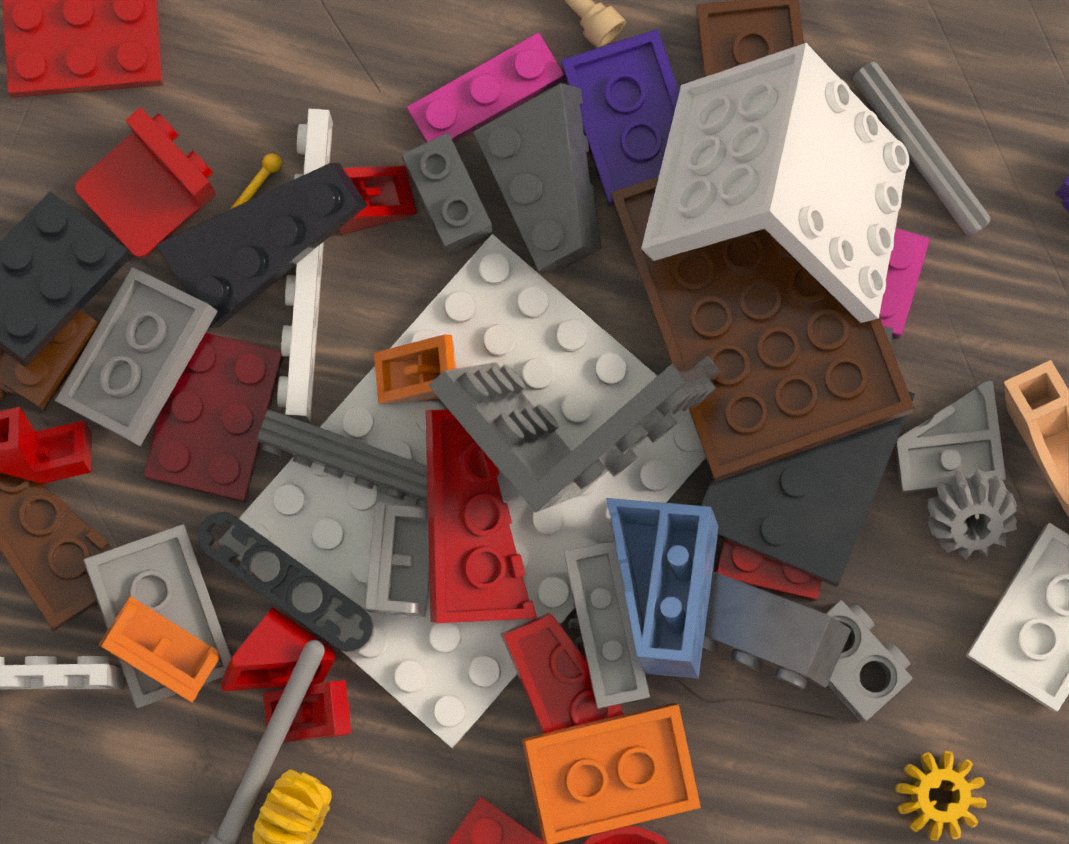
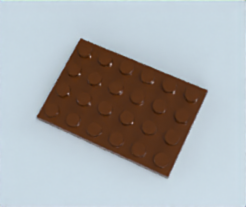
M659 176L611 192L614 206L671 363L680 372L691 370L708 356L721 371L711 381L716 390L695 408H688L714 482L914 413V405L880 316L879 319L860 323L765 229L653 261L641 248Z

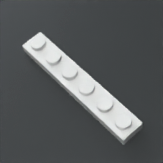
M308 109L307 124L298 125L297 154L305 155L304 174H295L294 179L330 163L333 121L329 110ZM324 242L297 263L296 275H287L285 304L294 307L292 326L284 325L282 331L281 354L282 356L290 357L288 377H279L277 404L278 407L286 408V416L309 423L311 421Z

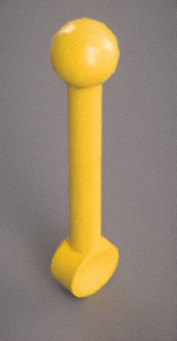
M270 153L264 156L261 170L230 209L249 201L269 174L280 170L282 161L277 154Z

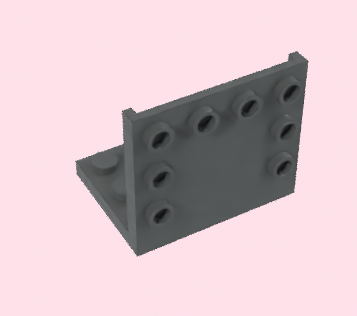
M708 356L691 370L680 372L674 364H671L573 451L555 432L559 428L555 418L542 405L538 404L534 407L521 392L525 389L524 382L506 364L500 367L495 362L445 370L428 386L536 513L581 495L607 471L613 477L621 473L637 459L638 456L632 450L646 437L652 443L656 442L677 424L672 417L673 414L675 415L680 410L684 412L690 407L692 409L695 408L716 390L711 381L721 371Z

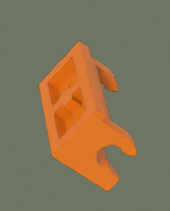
M132 596L128 597L98 645L192 703L220 658L218 656L220 651Z

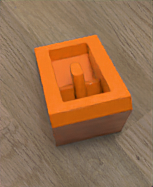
M444 334L375 352L374 362L378 404L439 399L428 385L443 371L456 369L452 335Z

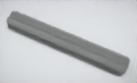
M871 62L859 69L853 77L854 83L893 136L904 144L909 151L911 161L964 233L972 236L984 229L991 221L989 214L876 62Z

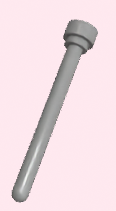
M311 640L305 644L218 832L213 831L209 838L202 840L201 844H240L237 841L323 658L325 650L321 642Z

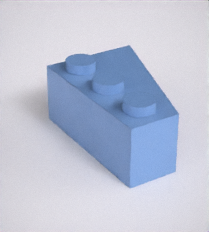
M606 498L638 660L646 674L699 679L719 527L712 508L708 506Z

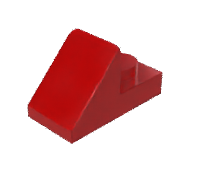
M346 680L309 685L283 743L346 736L351 733L350 706L347 697ZM284 689L263 693L266 727Z

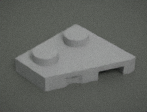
M993 381L982 383L953 404H950L897 439L894 448L900 493L937 489L938 481L951 485L955 482L957 470L965 478H971L979 468L986 474L987 479L997 475L1001 480H1006Z

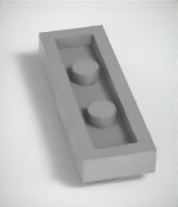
M616 541L564 552L597 709L650 698L645 672L636 654L624 593L623 577L615 546Z

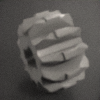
M979 468L971 478H965L957 470L955 482L951 485L938 481L937 491L939 496L928 498L927 508L930 513L928 525L932 535L939 539L941 547L947 553L958 549L959 555L965 560L974 550H979L981 554L988 558L990 545L994 543L1006 547L1007 537L1005 532L1017 530V520L1014 515L1017 504L1013 494L1009 493L1003 480L997 475L987 479L986 474Z

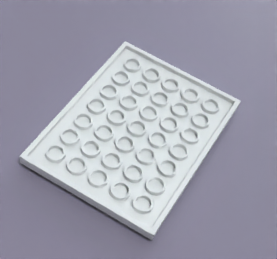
M493 234L391 347L394 348L447 334L453 337L456 369L495 362L500 367L504 364L508 365L524 382L525 389L521 392L534 407L538 404L542 405L555 418L559 425L555 432L571 451L657 377L654 372ZM374 366L320 428L427 465L425 410H443L448 408L440 399L378 404ZM688 409L684 412L680 410L675 415H672L677 424L656 442L652 443L646 437L632 450L638 456L637 459L617 476L613 477L607 471L581 495L536 513L499 470L500 475L497 479L503 502L507 503L512 520V524H509L516 551L518 554H521L526 573L523 578L529 600H533L537 618L550 613L561 625L575 609L573 607L574 598L564 557L565 551L615 541L606 498L667 503L706 459ZM292 458L239 519L364 608L374 623L372 640L360 651L342 652L453 749L517 676L501 633L533 619L433 623L430 622L429 586L426 617L368 612L365 606L375 503L419 507L415 505L417 500L408 496H404L403 500L390 497L385 494L386 489L374 485L373 489H368L355 484V478L343 474L342 479L324 473V466L312 463L311 468L293 462ZM232 525L218 542L239 554L237 559L241 562L244 553L252 545L256 544L257 540L249 537L247 545L244 546L231 535L232 529L235 527ZM270 552L260 553L253 558L251 571L263 582L271 581L280 571L279 559ZM301 584L293 593L294 606L303 613L313 612L320 607L323 594L316 584ZM334 597L328 612L316 621V625L323 629L327 619H329L342 630L341 635L338 637L340 641L345 643L350 637L359 640L364 634L359 628L362 618L355 614L353 618L348 620L338 614L334 609L340 606L342 602Z

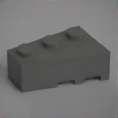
M563 83L556 85L473 131L537 269L541 271L558 272L602 249L594 185L590 184L586 153L589 152L587 136H584L580 109V104H583L581 88Z

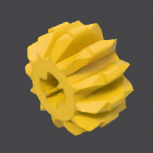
M951 751L942 752L938 767L930 752L921 754V763L925 772L923 773L912 764H907L903 770L907 776L915 781L914 784L898 783L895 787V791L900 794H911L910 802L901 803L897 806L898 813L909 814L916 810L918 814L911 820L909 829L913 832H918L929 821L928 838L930 840H939L942 834L943 823L951 839L960 838L961 830L957 819L965 825L974 828L978 824V820L967 809L969 806L974 808L986 807V800L981 797H971L970 791L981 788L985 784L983 778L976 777L967 781L964 779L973 766L969 760H963L952 770L954 756ZM941 781L948 784L944 790L952 791L951 803H942L939 811L933 807L937 801L929 800L930 788H939Z
M292 769L283 773L281 778L276 780L273 789L267 794L264 805L260 808V814L254 824L255 830L252 834L253 844H312L317 838V834L324 824L325 816L330 809L331 790L320 783L317 778L303 772L301 774Z

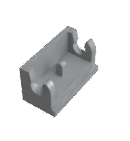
M375 503L365 609L372 613L426 617L429 586L428 509Z

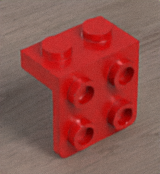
M139 107L125 120L132 133L76 182L75 189L85 203L135 257L145 258L157 248L156 245L171 236L217 194L208 180L213 171L194 150L185 155L174 144L173 141L179 135L160 113L151 119Z

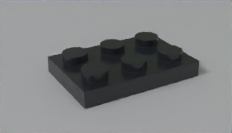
M51 191L0 242V348L25 368L129 260L126 248Z

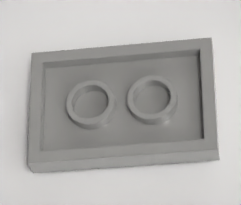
M132 267L55 401L124 439L141 446L218 311L209 304Z
M184 524L83 559L107 629L113 623L128 597L132 596L220 651L218 655L220 658L205 683L223 677L231 660V655ZM118 658L135 708L143 707L176 694Z

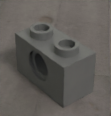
M449 133L402 154L405 170L447 258L487 240L493 234L492 223Z

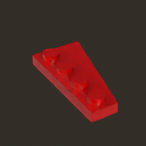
M449 409L425 410L430 622L454 623L537 619L533 600H529L523 578L526 573L521 554H518L510 529L509 524H512L509 508L507 503L503 502L497 479L500 475L498 467Z
M547 613L537 619L501 633L542 734L624 715L619 704L597 709L588 663L552 614Z

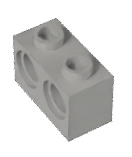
M840 600L825 614L834 617L851 629V642L849 648L844 653H841L827 686L860 722H865L913 679L905 670L911 664L892 642L889 641L883 646L871 633L870 630L875 624L859 605L853 602L848 607ZM866 663L878 664L885 672L886 682L879 692L866 690L860 682V671Z

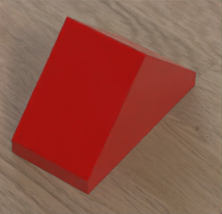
M404 166L343 168L367 203V206L339 229L341 236L409 218L417 214Z
M272 607L232 656L220 682L222 692L286 687L305 644L311 640L321 642L325 652L310 685L322 683L335 661L334 650Z

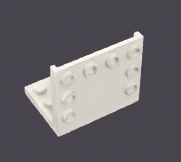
M807 43L683 84L680 87L641 249L655 261L765 229L860 323L879 319L882 298L886 289V276L890 255L894 247L897 217L902 203L901 196L906 169L909 166V151L878 120L876 114L870 111L849 89L846 82L841 80Z

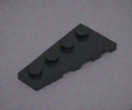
M328 163L168 238L156 246L187 294L209 304L218 311L209 328L221 327L367 206V203L341 164Z

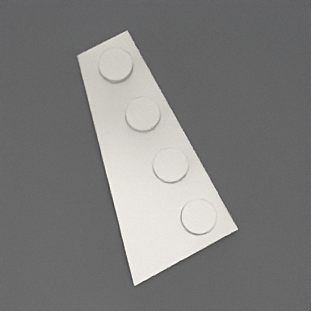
M27 656L25 657V665H4L5 657H0V690L123 689L122 669L110 665L109 657L78 656L77 664H57V657Z

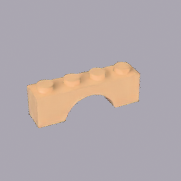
M1049 360L1004 381L1006 409L1069 518V389L1053 362Z

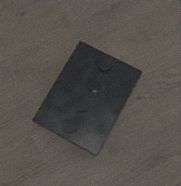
M909 392L911 400L913 401L915 394ZM907 415L718 482H714L712 476L700 506L712 508L719 526L718 538L836 587L842 579Z

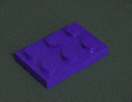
M658 29L561 60V67L567 85L581 88L583 104H580L583 132L584 136H587L589 150L608 207L614 205L611 192L654 178L660 174L679 96V89Z

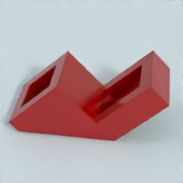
M20 407L0 411V473L40 484L91 473L92 432L85 420L35 431Z

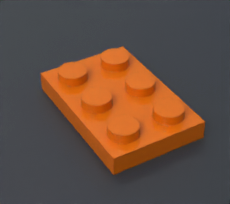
M677 703L661 705L522 739L545 844H556L701 808L681 712Z

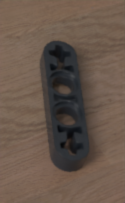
M217 512L209 515L202 522L198 531V540L201 548L207 555L330 644L344 652H357L364 649L371 642L374 635V623L364 608L242 520L227 512ZM228 523L233 524L235 527L232 529L231 535L244 546L247 545L249 537L257 540V543L244 553L239 567L231 563L232 560L239 556L226 545L220 546L218 550L212 548L215 538L210 532L215 525L219 528H225ZM263 552H270L276 555L280 562L278 575L268 582L256 580L251 573L253 558ZM304 583L316 584L323 594L320 607L310 613L299 611L293 603L295 589ZM334 597L342 602L340 606L334 609L338 614L348 620L353 618L355 614L362 618L359 628L364 634L359 640L350 637L345 643L340 641L338 637L341 635L342 630L329 619H327L323 629L316 625V621L328 612Z

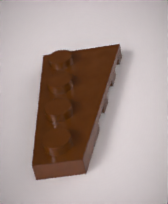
M0 473V552L54 632L98 604L83 559L114 548L95 529L90 528L62 499L55 493L53 494L43 484Z

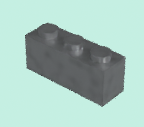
M713 571L702 650L716 654L720 646L733 651L730 657L732 661L759 672L762 664L776 668L777 672L774 677L804 690L807 681L826 688L851 629L830 615Z

